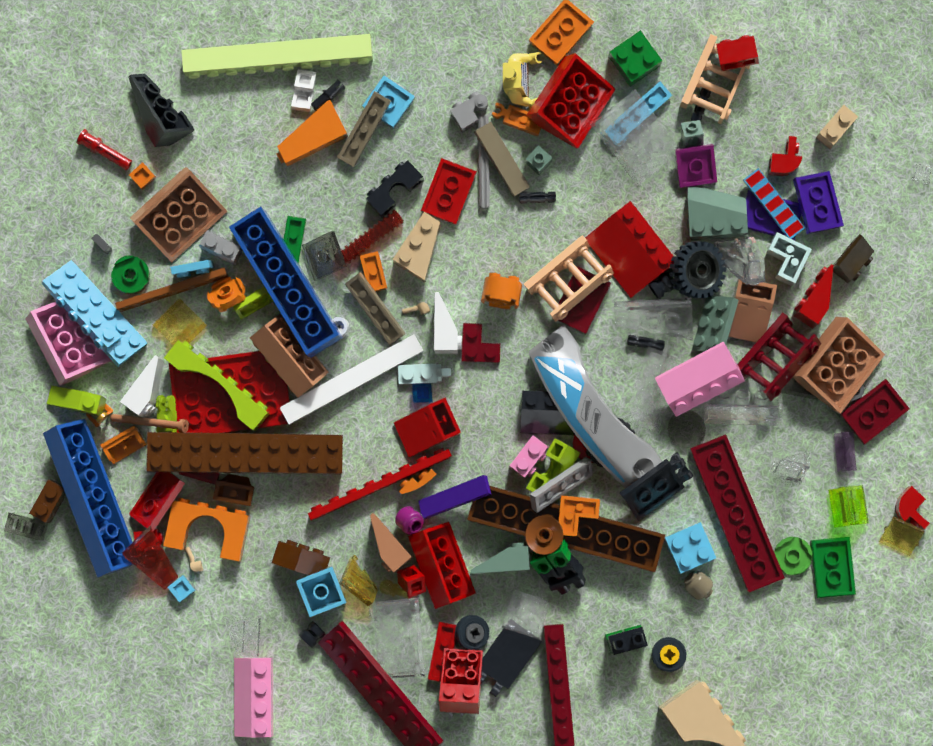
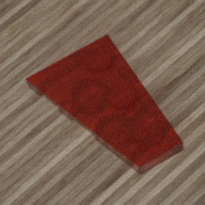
M150 526L122 552L126 559L164 590L178 578L176 570Z

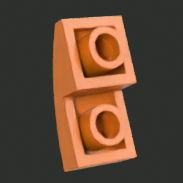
M431 468L429 470L424 469L418 476L420 479L418 482L413 477L410 479L406 477L399 485L401 487L399 492L405 494L422 487L437 475L436 472Z

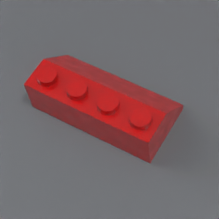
M449 521L408 536L421 573L425 576V583L435 609L476 594Z

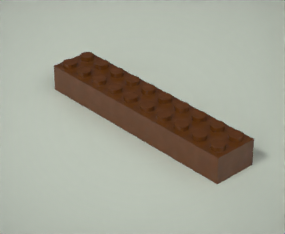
M147 432V472L342 475L343 435Z
M489 485L491 494L472 501L467 519L468 521L525 536L528 524L538 516H551L559 522L560 505L551 503L539 512H535L532 510L529 496ZM599 516L598 519L579 517L577 537L563 535V539L568 543V549L646 571L656 572L665 534ZM548 532L544 534L545 539L549 538Z

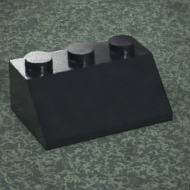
M522 390L520 433L575 436V433L557 409L548 392Z

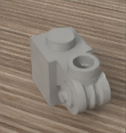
M478 91L468 96L469 100L463 103L462 101L455 103L452 106L453 109L450 110L453 119L462 133L478 124V118L474 113L475 109L485 111L488 107L487 97L479 94Z

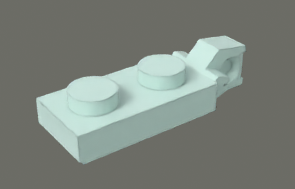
M441 364L398 365L399 385L442 382V377H451V368H441Z

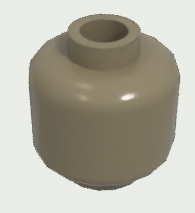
M692 571L684 580L685 590L696 600L707 599L713 592V581L702 571Z

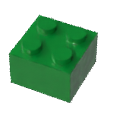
M641 30L609 51L608 56L630 87L662 64V59Z

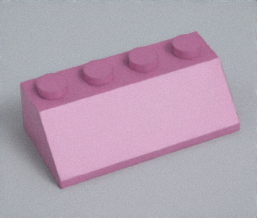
M724 342L655 377L662 394L676 417L745 381L739 366Z
M273 657L234 658V736L256 738L273 736Z

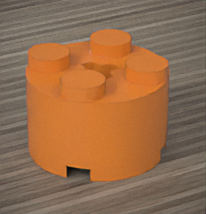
M489 273V277H486L484 280L481 302L484 304L487 301L489 306L495 308L510 309L511 306H515V309H517L522 291V283L519 282L520 278L516 276H508L506 278L500 277L501 275L498 273Z

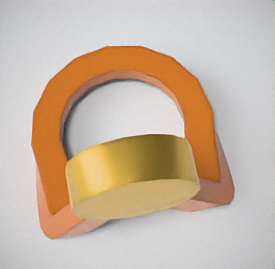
M107 404L104 407L107 413L103 412L97 419H94L90 414H86L96 427H99L107 416L113 412V409Z

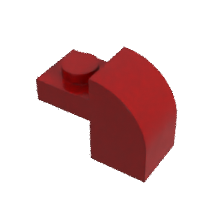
M789 136L787 138L785 154H771L768 175L787 176L798 168L803 156L795 155L799 152V143L796 142L797 137Z
M908 486L898 497L895 510L901 522H905L909 518L911 526L917 530L919 528L924 530L930 523L916 509L926 498L913 486Z

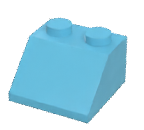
M333 567L296 580L309 617L346 603V598Z

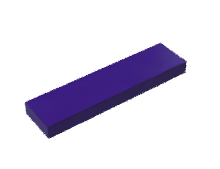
M482 475L418 500L423 518L426 520L490 495L488 478L486 475Z

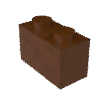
M48 479L29 514L46 523H51L66 496L63 486Z

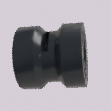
M666 274L661 275L657 282L652 281L648 284L658 300L664 297V293L675 289Z
M314 621L308 625L306 630L299 634L303 641L311 648L316 645V641L319 638H323L326 635Z

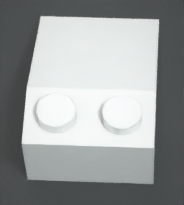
M435 292V354H458V350H462V336H458L455 324L439 292Z
M155 355L120 401L141 417H150L156 409L154 405L158 396L164 361Z

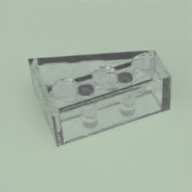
M754 236L716 241V247L719 249L718 252L723 254L721 259L725 260V264L722 265L723 267H726L729 272L745 284L757 285L765 282V263Z

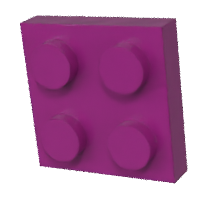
M713 144L675 149L680 188L718 182Z

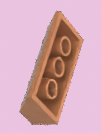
M281 313L250 337L253 345L260 350L266 361L272 365L277 371L278 376L285 381L291 392L298 398L329 373L316 356L310 358L305 354Z

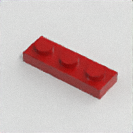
M439 621L428 675L429 680L441 682L444 648L454 649L456 639L455 624Z

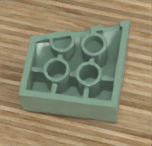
M699 186L688 187L691 240L748 237L746 198Z

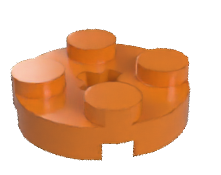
M225 277L216 281L211 286L212 291L210 294L208 292L207 299L213 308L218 309L219 312H225L228 308L245 300V286L239 278L231 279V277Z

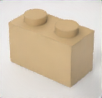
M843 105L816 138L831 149L858 116Z

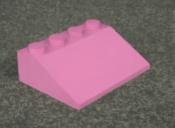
M56 302L31 311L25 319L59 386L76 380L112 361L102 349L100 350L95 346L92 338L89 335H85L80 325L76 321H72L68 316V312L63 307H59Z

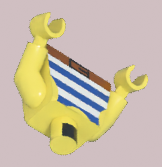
M540 52L530 53L529 55L513 54L508 59V63H503V90L513 104L529 106L531 109L537 98L532 100L529 98L528 62L530 64L541 63L542 61H538L536 58L537 55H541Z

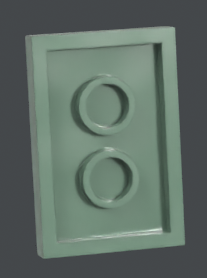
M713 295L706 298L692 350L705 352L722 342L725 345L727 344L738 299Z

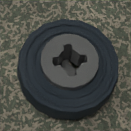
M467 615L461 618L455 627L456 641L461 647L468 650H477L483 647L489 638L488 624L477 615Z

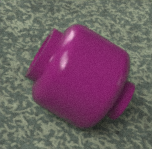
M406 506L397 513L395 523L404 533L412 535L422 529L424 518L416 509Z

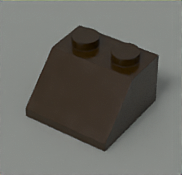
M861 234L850 243L834 263L833 272L846 283H849L851 280L855 282L861 275L859 270L862 266L867 267L873 260L871 255L874 253V250Z

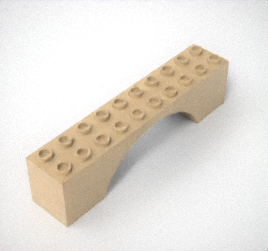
M695 680L659 706L684 742L704 740L719 743L723 746H745V738L740 731L732 728L735 724L726 713L723 715L721 709H723L722 705L717 699L711 698L709 695L711 690L703 681Z

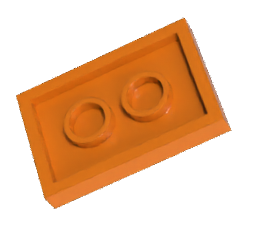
M563 0L530 37L528 42L554 64L558 65L564 56L569 53L591 28L594 21L569 0Z

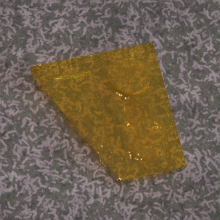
M353 555L347 563L339 584L365 605L370 606L374 602L378 589L374 582L370 580L366 570L362 571L356 563L358 558L356 555Z

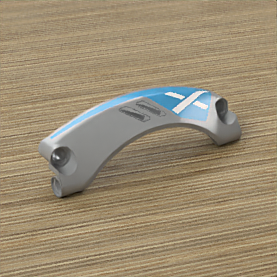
M565 325L556 329L547 338L529 350V356L547 392L569 427L597 461L624 488H627L662 462L653 447L631 432L604 403L586 372L579 345Z

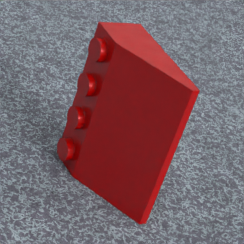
M574 53L564 56L526 116L543 130L578 149L616 89Z
M631 201L585 237L589 246L603 264L612 267L613 277L630 298L669 270L670 264H674L671 261L673 254Z

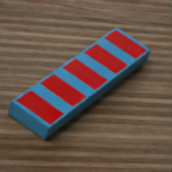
M759 168L743 179V182L786 237L792 239L805 229L804 225Z

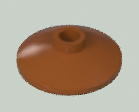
M538 516L527 526L526 542L535 553L542 555L551 554L562 544V526L551 516ZM545 532L549 533L548 539L544 538Z

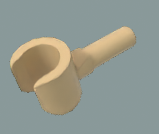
M422 302L417 306L402 309V312L404 314L419 310L420 314L423 315L430 312V308L427 303Z
M190 547L185 548L190 559L191 569L194 572L203 571L201 560L195 562Z

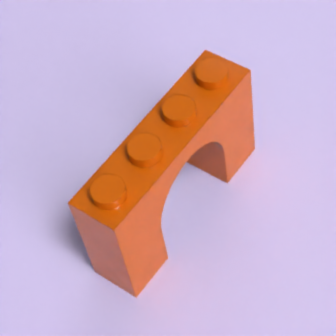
M183 498L173 501L163 546L185 550L188 532L192 523L200 517L212 516L222 524L224 529V541L220 558L241 562L251 517L246 515L247 511L235 509V513L228 512L227 507L216 505V509L208 508L209 504L197 502V505L190 504V500Z

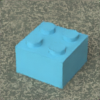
M701 522L669 535L664 539L679 574L716 559Z

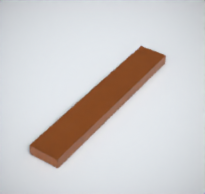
M221 268L116 302L115 305L118 311H127L228 277V273L225 268Z

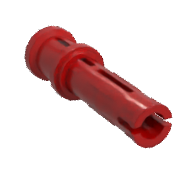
M86 129L80 133L76 141L78 145H84L92 153H99L126 171L133 162V160L105 145L101 138H96L89 134Z

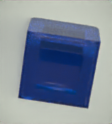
M431 383L412 384L414 404L433 402Z

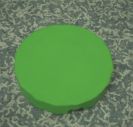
M787 537L782 539L775 547L774 553L783 573L798 575L804 573L810 567L812 550L805 540L798 537Z

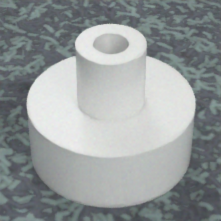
M341 317L332 319L341 335H346L349 331L348 321Z

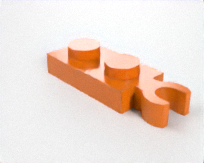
M501 103L495 104V107L499 108L501 112H492L491 116L493 118H504L503 124L537 137L539 136L541 128L526 116L529 111L513 105H509L508 109H505Z

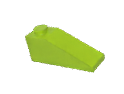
M51 386L46 404L100 416L104 411L107 399L98 394Z

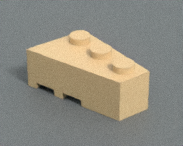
M424 212L393 258V263L424 283L426 282L439 234L440 222Z

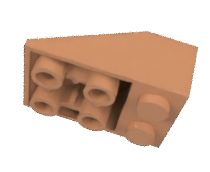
M741 277L738 278L733 297L739 301L729 337L755 343L767 331L777 285Z

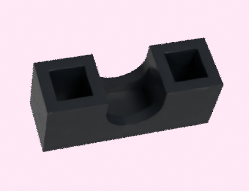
M408 160L405 163H399L391 176L389 174L381 180L382 184L377 189L374 187L367 193V203L382 218L396 206L395 201L390 197L392 188L403 186L411 192L424 180L421 173Z

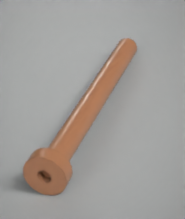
M118 414L110 416V420L113 422L178 429L180 433H186L189 427V423L185 419L177 422Z

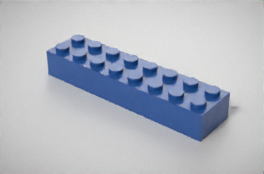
M260 206L229 226L307 356L312 358L343 338L266 210Z
M86 419L56 425L44 432L43 436L97 578L139 563L140 560Z

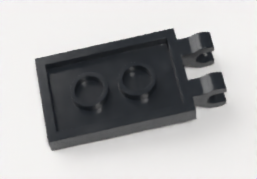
M678 452L671 456L670 461L665 459L620 492L623 500L638 521L684 488L683 483L694 476L685 465L686 462L680 457Z
M510 619L483 657L481 684L487 675L495 679L497 682L489 692L495 697L503 686L509 689L542 641Z

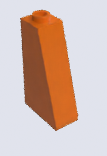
M331 100L326 101L277 146L279 152L276 154L281 164L285 162L288 167L348 137Z

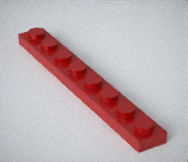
M441 448L433 452L434 456L430 458L423 456L417 459V463L412 466L406 464L399 467V472L392 474V472H388L382 475V479L377 482L371 480L364 483V488L357 490L353 488L347 491L346 496L342 498L336 496L329 499V504L322 506L318 504L310 508L309 518L311 521L316 520L397 483L406 477L408 478L424 469L451 458L452 455L449 449Z

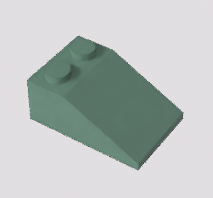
M512 543V547H508L471 569V574L530 570L528 546H524V543Z

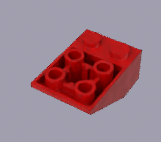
M832 264L827 268L824 266L815 277L818 281L816 283L813 282L804 293L807 297L805 299L802 298L794 308L796 311L794 317L812 329L820 323L829 309L834 267Z
M446 397L393 422L408 457H412L461 435Z
M444 648L439 694L440 712L479 714L483 661L482 650Z

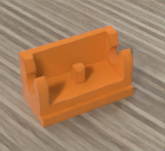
M133 425L100 446L109 461L115 464L147 444L138 428Z

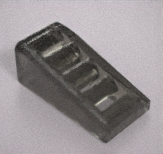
M8 512L4 531L43 541L48 523ZM15 518H16V519H18V520H17L16 528H15V530H14V529H12V527H13V524H14V520H15ZM22 520H24L23 530L20 531ZM30 522H31V523H32L31 531H30V533H27V532H28L29 525H30Z

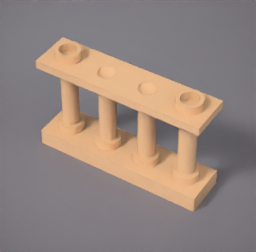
M710 34L679 107L687 109L688 104L698 105L721 115L718 121L721 124L723 119H728L732 110L729 109V105L745 68L749 69L750 66L741 67L739 74L729 70L721 72V67L712 64L708 60L710 53L713 55L715 53L718 54L717 43H715L717 36ZM703 70H709L735 81L732 91L703 80L704 78L701 77ZM702 87L728 98L725 107L722 108L696 97V94H694L695 88Z
M583 235L524 283V286L531 295L539 293L553 309L550 315L555 322L565 318L568 311L599 285L608 282L614 274L610 265L603 268L588 252L590 246ZM582 256L598 274L591 280H588L573 264L577 257ZM564 268L568 269L583 285L575 293L558 276L559 272ZM553 280L568 299L559 305L544 289V285L547 282Z

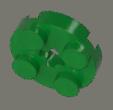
M129 255L118 259L114 264L111 279L114 286L123 293H139L149 284L150 270L142 259ZM129 270L136 273L132 280L126 278Z

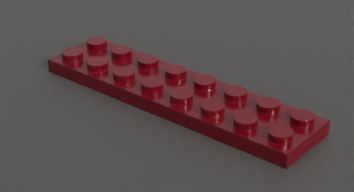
M725 434L690 448L748 593L784 579L785 577L727 435Z
M343 620L318 642L404 746H439L443 742V739Z

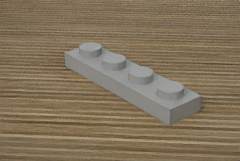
M583 458L530 494L532 510L539 512L560 498L561 495L563 496L593 475L591 459Z

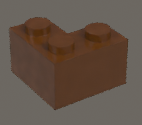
M287 539L286 543L278 541L271 563L311 575L327 569L330 557L323 555L324 551L313 548L312 551H309V546L300 543L298 545L297 542Z

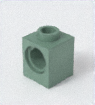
M700 120L681 123V139L684 148L704 145V133Z
M538 145L525 159V163L540 175L552 162L553 157Z

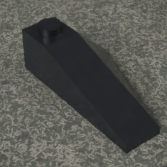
M146 74L129 75L128 78L146 133L154 147L171 146L194 132L195 129L187 116L182 111L178 113L171 106L174 102L170 98L165 99L159 94L161 89Z

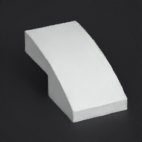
M297 70L291 105L292 110L311 111L316 72Z

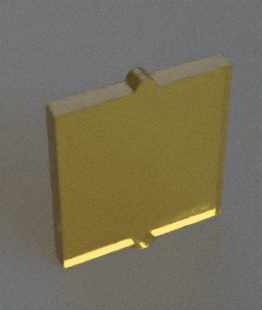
M893 516L888 526L884 527V533L879 542L910 556L915 547L919 546V540L924 534V530Z

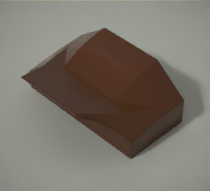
M227 474L222 480H216L213 500L252 506L255 487L251 485L249 477Z

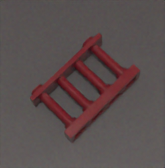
M783 312L737 364L744 380L750 377L765 388L763 393L769 401L780 395L784 386L811 355L818 351L821 345L815 334L807 339L791 328L793 323ZM785 334H788L803 345L796 354L779 342ZM775 348L790 359L784 368L766 356L772 349ZM759 363L765 364L778 374L771 383L754 371Z

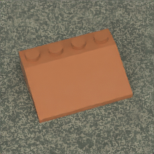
M185 167L135 212L130 219L173 262L228 211L200 180Z
M848 317L834 318L819 338L821 345L818 351L812 354L793 376L804 389L839 414H841L885 356Z

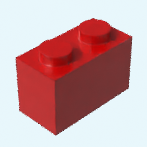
M744 35L736 40L726 39L716 44L721 72L759 64L754 36Z

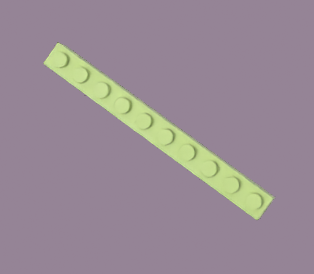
M370 34L181 50L183 73L190 79L199 78L200 75L217 77L219 73L237 75V72L243 71L246 74L256 73V70L274 72L278 68H282L284 71L293 70L294 67L311 69L313 65H320V67L325 68L331 67V64L339 63L340 66L350 65V62L368 64L369 61L373 60Z

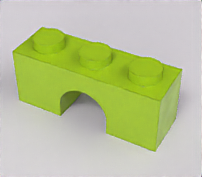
M555 438L545 454L551 461L548 470L543 474L535 472L526 489L534 492L573 466L580 452Z

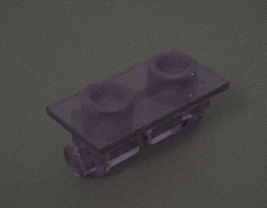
M854 432L834 433L837 472L857 471Z

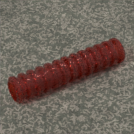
M393 210L392 214H387L388 217H383V220H379L377 225L374 224L372 229L368 228V232L364 231V235H359V238H355L353 243H349V246H344L345 249H340L339 253L336 252L335 257L339 263L346 267V264H350L352 259L355 260L357 255L361 256V252L365 253V249H370V246H374L376 241H380V238H385L384 235H389V232H393L395 227H399V224H404V220L399 213Z

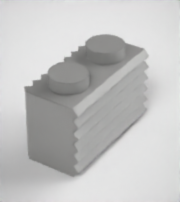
M209 230L205 232L199 244L202 250L236 266L243 252L240 245L234 244V242L226 238L224 239Z

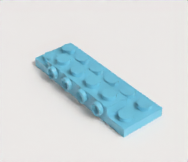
M72 260L42 281V285L55 298L58 306L63 307L68 312L70 319L80 325L82 332L87 336L89 335L94 341L95 346L100 350L102 349L117 367L121 366L147 345L146 340Z

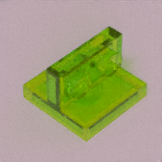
M863 485L845 486L828 490L834 528L869 524Z

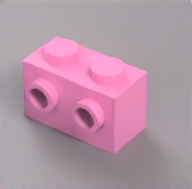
M533 435L509 467L524 479L527 475L531 477L537 469L534 465L538 460L542 462L547 456L545 454L547 453L548 446Z

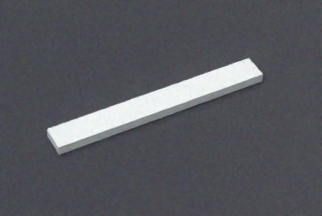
M413 334L303 394L299 398L281 406L280 410L290 425L423 352V349Z

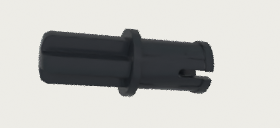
M337 79L335 83L327 90H323V93L311 103L312 108L317 111L326 101L331 100L333 102L334 98L345 90V86L342 84L336 89L341 83Z

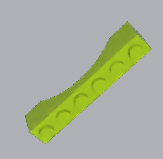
M178 340L165 355L164 359L181 372L200 373L219 382L232 398L238 419L253 431H256L268 417L269 413L266 411L268 407L261 401L257 403L251 399L253 395L245 388L243 391L237 388L238 383L230 376L228 379L221 374L224 371L215 364L211 367L206 363L209 359L201 353L195 354L192 351L194 347L187 341L182 343Z

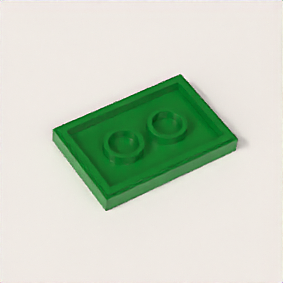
M850 537L810 540L816 597L856 595Z

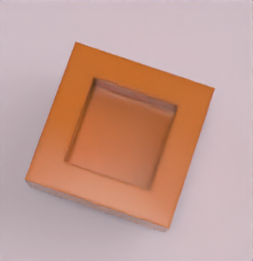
M143 162L129 174L142 190L156 178Z

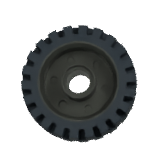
M702 241L688 242L680 246V250H676L674 253L676 256H673L671 259L674 264H670L673 272H669L670 276L674 277L671 282L676 284L675 289L679 290L680 294L689 298H708V296L714 295V292H718L720 290L718 287L723 285L721 280H725L726 275L722 274L726 272V267H722L726 262L721 259L723 254L718 252L719 249L711 243Z

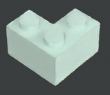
M777 232L766 251L767 254L783 261L775 279L793 286L812 249Z

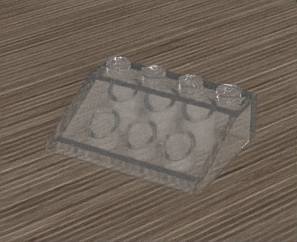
M636 89L590 124L636 185L641 184L675 155V149H679V146Z

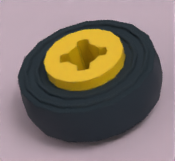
M665 637L655 643L651 656L657 668L664 672H674L684 665L687 652L681 641L676 638Z

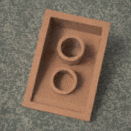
M372 513L370 518L379 553L383 560L381 564L388 572L393 571L396 573L413 557L382 521Z

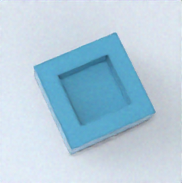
M184 575L168 586L179 602H182L196 591Z

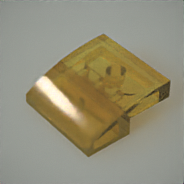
M180 298L152 324L173 346L178 340L182 343L184 341L190 343L207 326Z

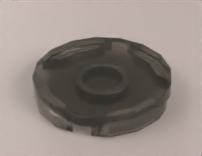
M690 410L677 417L674 414L669 420L667 427L670 440L681 448L695 447L702 441L706 431L705 422L702 417Z

